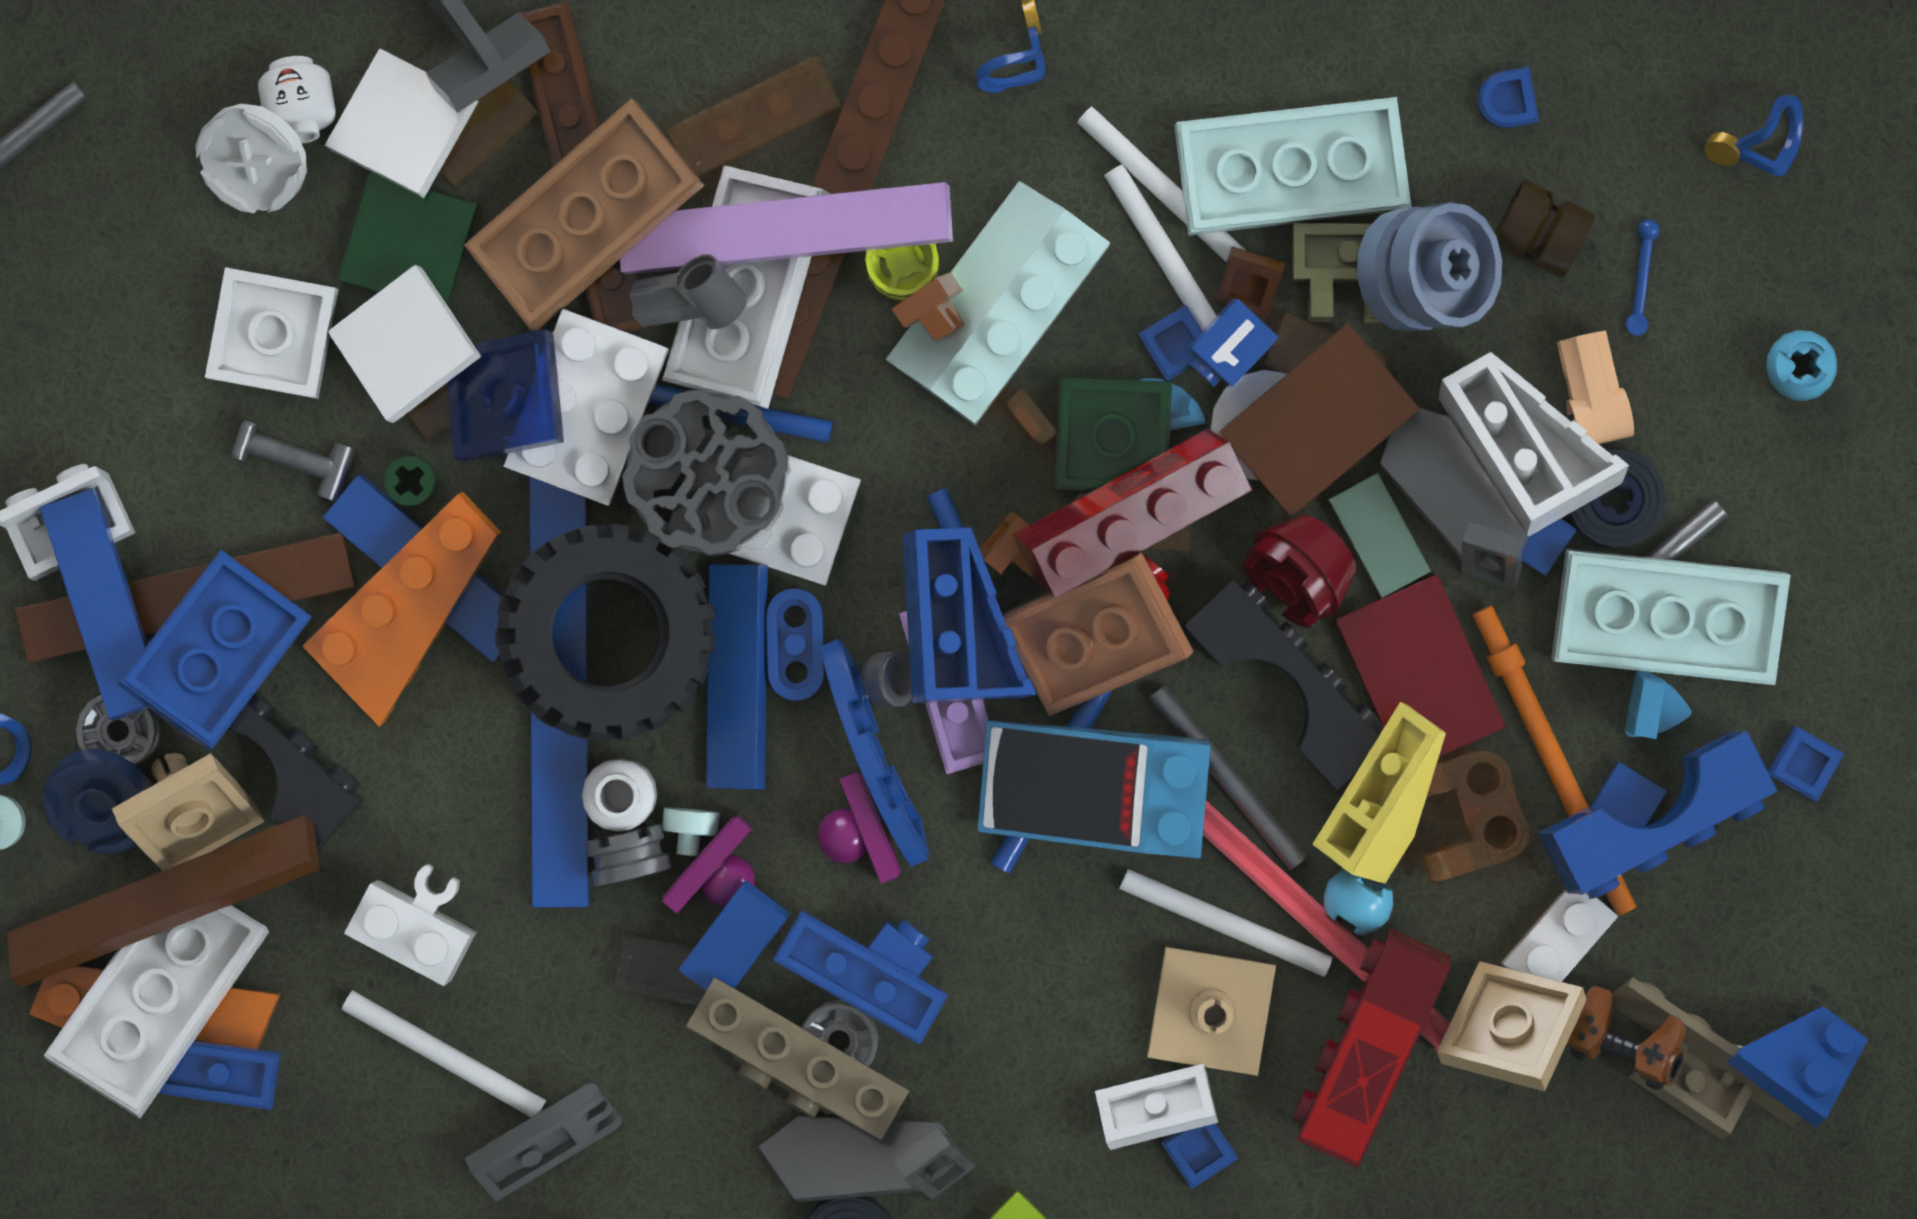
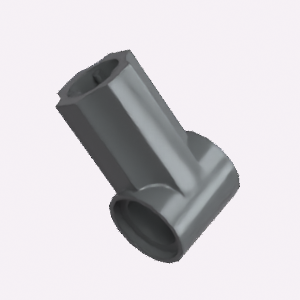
M711 254L694 257L678 273L635 280L629 293L632 302V316L642 327L700 318L708 328L720 329L734 322L742 314L747 303L746 294Z

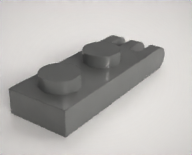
M586 1084L545 1110L538 1112L532 1118L499 1138L490 1141L484 1147L465 1157V1160L474 1178L497 1202L615 1131L621 1125L622 1117L610 1101L603 1096L602 1091L596 1084Z

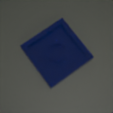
M544 329L473 344L481 357L447 382L454 459L467 462L564 443L554 333Z

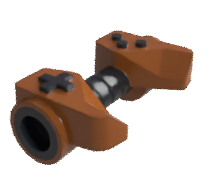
M1598 986L1590 988L1586 994L1587 1000L1566 1044L1570 1046L1571 1055L1580 1060H1585L1586 1057L1595 1059L1603 1050L1636 1063L1635 1067L1640 1077L1646 1080V1085L1650 1088L1660 1090L1665 1084L1668 1086L1674 1084L1681 1072L1685 1058V1051L1680 1047L1686 1035V1027L1681 1019L1670 1015L1663 1025L1644 1042L1636 1041L1610 1030L1614 1000L1612 992Z

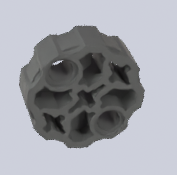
M703 389L676 394L670 402L660 407L653 414L644 415L629 438L631 447L628 454L627 467L622 474L627 501L634 506L640 518L647 525L648 532L661 537L660 542L671 548L702 552L709 556L725 555L739 551L743 544L752 540L762 531L769 530L784 508L782 500L786 488V479L791 472L785 444L778 439L772 427L765 420V414L752 403L739 396L729 397L721 394L707 393ZM743 411L749 413L746 423L757 435V438L753 440L748 436L746 438L738 434L732 441L727 439L726 437L730 429L718 417L719 413H724L727 416L730 414L736 418ZM709 416L710 425L715 434L703 453L700 454L696 450L707 435L703 425V417ZM657 427L670 429L675 438L673 450L662 458L651 457L645 449L647 434ZM724 447L723 452L717 459L718 463L715 471L721 475L720 481L716 485L706 482L702 488L699 487L693 498L690 499L691 494L697 487L695 484L699 478L697 473L692 471L694 465L698 461L707 465L712 458L715 459L721 448ZM759 449L758 455L742 457L732 473L726 471L739 450L751 451ZM681 473L687 475L674 497L661 496L655 498V491L672 489ZM751 488L764 490L770 500L768 512L757 520L746 519L739 510L741 495ZM713 492L717 496L706 511L711 529L705 530L699 511ZM683 505L687 508L684 518L695 529V533L692 535L686 531L675 530L669 536L665 532L668 522L662 518L663 515L657 512V508L662 507L676 512Z

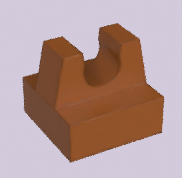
M949 272L934 278L892 308V311L904 328L921 322L931 337L937 341L942 337H947L964 325V322L950 301L961 293L963 289L952 273Z
M1010 511L981 546L980 552L984 562L1000 574L1012 562L1024 573L1033 577L1013 535L1028 527L1029 524Z

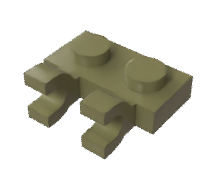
M1293 224L1292 282H1309L1308 323H1330L1331 319H1333V283H1359L1357 278L1358 250L1364 234L1371 224ZM1364 302L1363 323H1382L1373 316Z

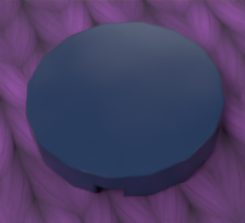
M100 749L79 750L58 761L46 780L41 803L47 821L63 839L71 844L78 841L81 844L88 845L87 851L99 854L122 852L136 845V843L118 826L112 808L152 785L137 765L119 754Z

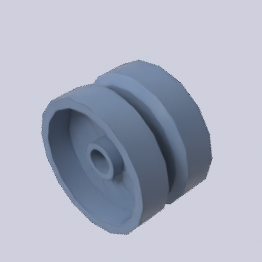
M1449 202L1432 204L1426 207L1399 208L1380 215L1366 230L1358 250L1357 278L1362 298L1373 316L1390 329L1413 332L1433 328H1460L1479 321L1493 306L1501 286L1502 256L1497 236L1485 217L1468 205Z

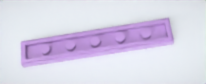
M942 182L676 210L620 259L621 272L626 275L680 270L688 261L703 254H711L721 265L953 242L950 186Z

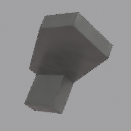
M426 0L462 48V50L426 73L434 90L457 113L551 52L543 35L519 12L485 34L461 0Z
M1420 408L1418 412L1390 434L1380 462V468L1461 559V574L1515 590L1522 569V556L1528 541V535L1451 418Z
M798 1116L758 1146L792 1197L798 1202L916 1191L923 1192L933 1200L977 1167L963 1147L952 1139L941 1123L892 1121L880 1141L842 1118Z

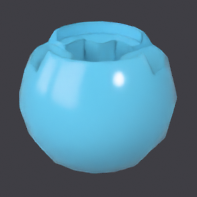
M1796 330L1784 334L1773 344L1767 356L1766 370L1770 383L1781 395L1791 400L1808 401L1820 397L1831 387L1837 374V358L1833 347L1824 337L1813 331ZM1808 353L1812 358L1808 366L1813 371L1812 376L1806 374L1796 378L1792 374L1796 365L1790 358L1792 355L1798 357Z
M1344 868L1340 869L1328 881L1324 892L1325 912L1333 920L1340 916L1356 927L1354 933L1361 936L1376 932L1389 920L1393 908V891L1386 883L1377 885L1369 879L1350 874Z

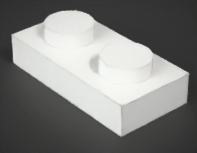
M1564 889L1501 963L1506 968L1562 982L1618 916L1597 897L1589 899L1587 893L1584 895L1568 894L1566 889Z
M1204 1064L1095 1091L1106 1143L1110 1150L1218 1123Z

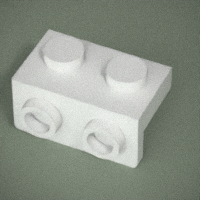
M87 464L77 465L57 475V484L41 492H38L36 488L27 489L9 497L5 501L7 508L0 511V526L7 529L29 579L36 581L60 569L41 514V506L93 488L98 492L114 543L135 534L109 473L96 466L89 468Z

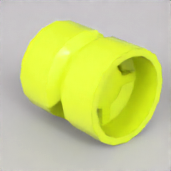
M936 244L868 250L866 252L865 261L869 279L877 291L889 299L904 301L937 277L939 257Z

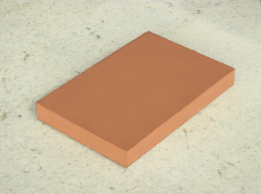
M1142 552L1122 561L1057 598L1047 593L1002 614L1007 628H1011L1017 645L1014 646L1028 678H1030L1034 690L1048 716L1057 714L1182 661L1194 652Z

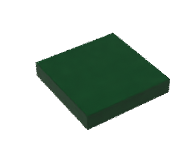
M369 172L338 280L380 292L412 266L417 265L423 268L449 307L466 249L464 244L468 242L478 205L428 190L423 199L387 179Z
M1061 376L1059 383L1055 489L1094 491L1169 450L1172 381Z

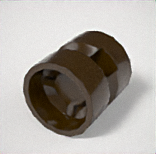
M1524 179L1512 197L1504 213L1505 215H1503L1495 231V235L1497 236L1499 248L1517 257H1521L1529 252L1533 255V264L1562 279L1578 255L1593 224L1595 214L1568 200L1557 206L1553 204L1552 192Z

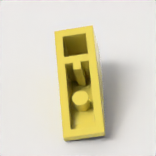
M1400 702L1312 845L1350 874L1386 883L1415 837L1446 732L1407 704Z

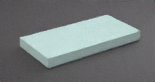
M1397 97L1176 122L1174 125L1189 236L1380 214L1399 208L1411 207Z
M1566 549L1551 659L1554 662L1775 685L1791 575L1786 572Z

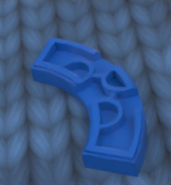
M838 639L820 646L821 654L839 716L856 761L881 816L909 865L914 866L926 861L930 854L922 818L905 790L894 765L888 766L883 749L875 735L879 733V728L866 692L862 672L844 644L839 642Z

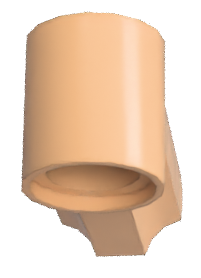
M1606 330L1558 341L1559 356L1570 397L1566 402L1568 415L1573 414L1575 421L1586 429L1587 435L1598 444L1634 436V421L1630 403L1624 388H1619Z

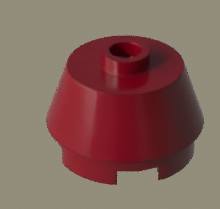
M1299 515L1257 533L1254 538V545L1250 550L1251 554L1243 560L1246 574L1257 590L1262 593L1268 587L1288 607L1281 615L1292 623L1305 628H1311L1318 620L1333 617L1337 613L1356 573L1355 560L1342 538L1325 523L1309 515Z

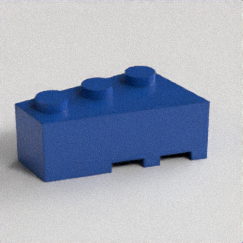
M971 527L914 530L903 535L912 703L1009 699L1036 695L1030 678H1027L1014 646L1017 644L1011 628H1007L996 600V590Z

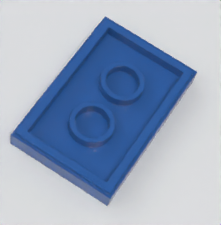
M220 550L121 678L118 686L210 752L312 616L224 551Z

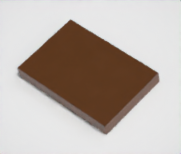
M1347 323L1218 431V433L1230 442L1237 456L1288 517L1291 518L1418 412L1420 408L1350 324Z

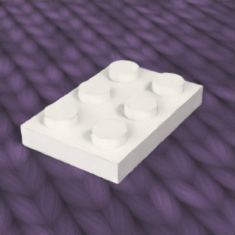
M562 309L503 467L611 506L627 463L631 447L629 438L638 422L646 413L669 349Z
M705 428L707 435L696 450L700 454L703 453L715 434L711 429ZM729 435L726 437L731 441L734 439V437ZM724 447L721 448L715 459L712 458L707 465L699 461L694 465L692 471L697 473L699 478L695 484L697 487L691 494L690 499L693 498L699 487L702 488L706 482L716 485L720 481L721 475L715 471L718 463L717 459L723 452ZM759 449L751 451L739 450L726 471L732 473L742 457L758 455ZM788 455L791 472L786 479V488L782 500L784 508L780 516L769 530L762 531L752 540L743 544L739 551L729 554L762 565H768V567L826 586L861 480ZM751 488L745 491L739 500V510L749 520L762 518L770 507L767 493L759 488ZM713 492L699 511L705 530L711 529L706 511L717 496ZM682 505L679 510L673 511L666 533L672 534L675 530L686 531L692 535L695 533V529L684 518L687 511L685 506Z

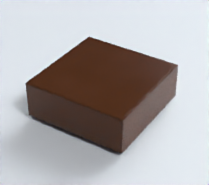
M1231 247L1214 303L1226 306L1232 299H1239L1255 315L1267 319L1285 263Z

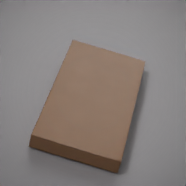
M631 98L464 246L527 326L537 332L698 192L704 184L638 102Z

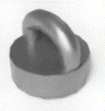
M900 651L876 653L867 659L862 669V676L870 705L882 708L905 706L912 699L909 657Z

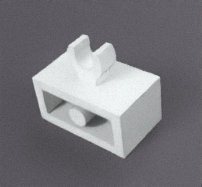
M427 864L419 870L415 877L414 887L417 893L415 899L380 880L370 883L344 934L443 986L448 984L454 977L477 931L437 911L440 905L447 903L455 897L459 890L460 880L452 878L443 893H435L428 886V878L432 874L434 867Z

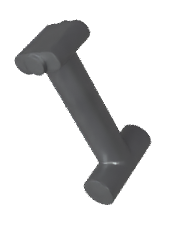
M247 420L241 423L231 452L233 458L245 461L248 454L321 478L322 480L316 495L333 501L339 499L356 449L334 442L330 457L328 458L256 433L257 424Z

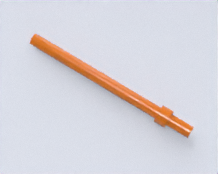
M1492 605L1474 612L1472 616L1490 652L1486 656L1495 677H1502L1568 816L1570 817L1585 808H1589L1523 671L1522 666L1526 662L1517 643H1510ZM1622 875L1617 876L1620 885L1606 893L1617 916L1637 907Z

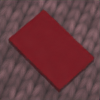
M1438 574L1334 619L1377 717L1384 727L1399 703L1407 704L1446 732L1439 757L1506 727Z

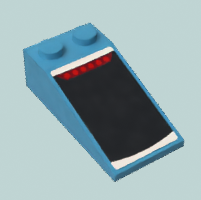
M987 720L978 832L1146 854L1201 858L1211 739Z

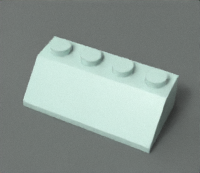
M1019 181L951 271L963 291L950 301L964 322V325L947 337H942L935 341L921 322L915 323L909 327L886 360L969 423L976 426L1109 248L1110 242L1065 208Z

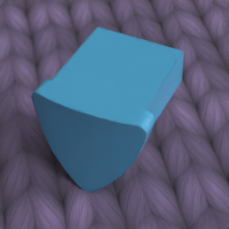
M1636 670L1630 696L1625 734L1629 737L1656 739L1658 733L1680 724L1691 716L1692 710L1683 697L1663 679L1647 671Z

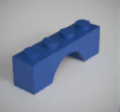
M1730 732L1683 756V781L1678 798L1671 809L1654 823L1640 828H1633L1618 822L1602 808H1585L1539 832L1538 836L1567 893L1579 895L1587 893L1589 899L1604 895L1620 885L1617 876L1634 867L1638 873L1655 868L1668 860L1665 851L1679 843L1684 842L1686 847L1697 845L1714 836L1717 832L1713 825L1732 816L1734 822H1737L1763 810L1765 806L1762 799L1777 792V789L1748 732Z

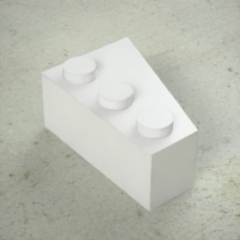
M1490 352L1442 379L1438 399L1529 537L1622 484L1629 465L1616 454L1612 456L1587 435L1586 429L1575 420L1572 422L1545 401L1546 397Z

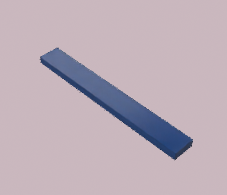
M530 477L531 554L540 546L559 535L587 526L586 497ZM588 582L578 586L564 598L557 609L552 627L553 644L559 660L572 675L588 683ZM531 711L532 907H589L590 865L589 856H587L584 842L589 841V816L584 809L582 800L584 782L589 775V739L571 736L559 729L549 727L537 719V716Z

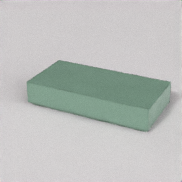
M1378 473L1328 499L1332 510L1380 598L1431 572Z

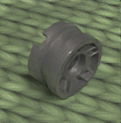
M101 695L88 702L79 714L76 726L77 741L81 750L100 749L116 753L137 766L152 756L159 745L162 733L159 716L148 708L117 720H111L108 717ZM117 720L124 721L129 728L127 738L120 742L113 741L112 729L108 728L111 722H116Z
M661 824L641 827L584 842L587 856L594 858L596 869L591 872L594 886L629 880L671 868L669 856L666 853H662L659 843L664 838Z
M843 1000L826 1002L811 1012L802 1027L804 1030L830 1044L828 1038L832 1032L837 1030L844 1031L850 1038L849 1047L840 1051L868 1067L873 1062L879 1040L876 1024L871 1016Z

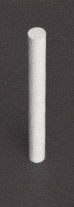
M1091 106L1077 123L1187 225L1183 191ZM1226 231L1198 234L1225 262H1227L1231 247L1245 250Z
M1121 164L1105 174L1104 177L1184 306L1187 305L1203 331L1217 315L1124 165Z
M1130 869L1126 870L1119 889L1320 976L1325 977L1331 965L1333 956Z
M353 990L342 1006L341 1010L531 1118L542 1110L547 1101Z

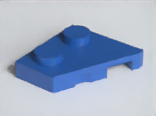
M1822 1006L1740 1048L1729 1058L1727 1063L1813 1127H1817L1828 1117L1868 1039Z

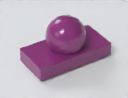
M858 770L841 777L840 782L851 809L834 810L825 816L819 825L817 834L820 849L830 860L841 864L857 862L868 852L881 884L899 877L901 873L900 865L862 772Z
M735 814L662 896L664 898L662 901L677 914L699 888L702 887L703 894L710 903L719 908H724L745 880L755 886L756 877L752 866L739 855L731 854L754 827L740 814L738 816Z

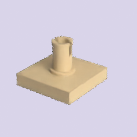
M171 753L164 755L170 772H166L162 761L157 759L153 763L151 771L158 783L112 808L118 826L162 871L209 853L265 822L255 801L212 753L189 766L185 756L182 754Z
M1165 946L1147 1057L1195 1066L1204 1064V1067L1258 1076L1276 965Z
M1479 961L1437 1050L1440 1063L1545 1091L1587 1000L1583 987Z

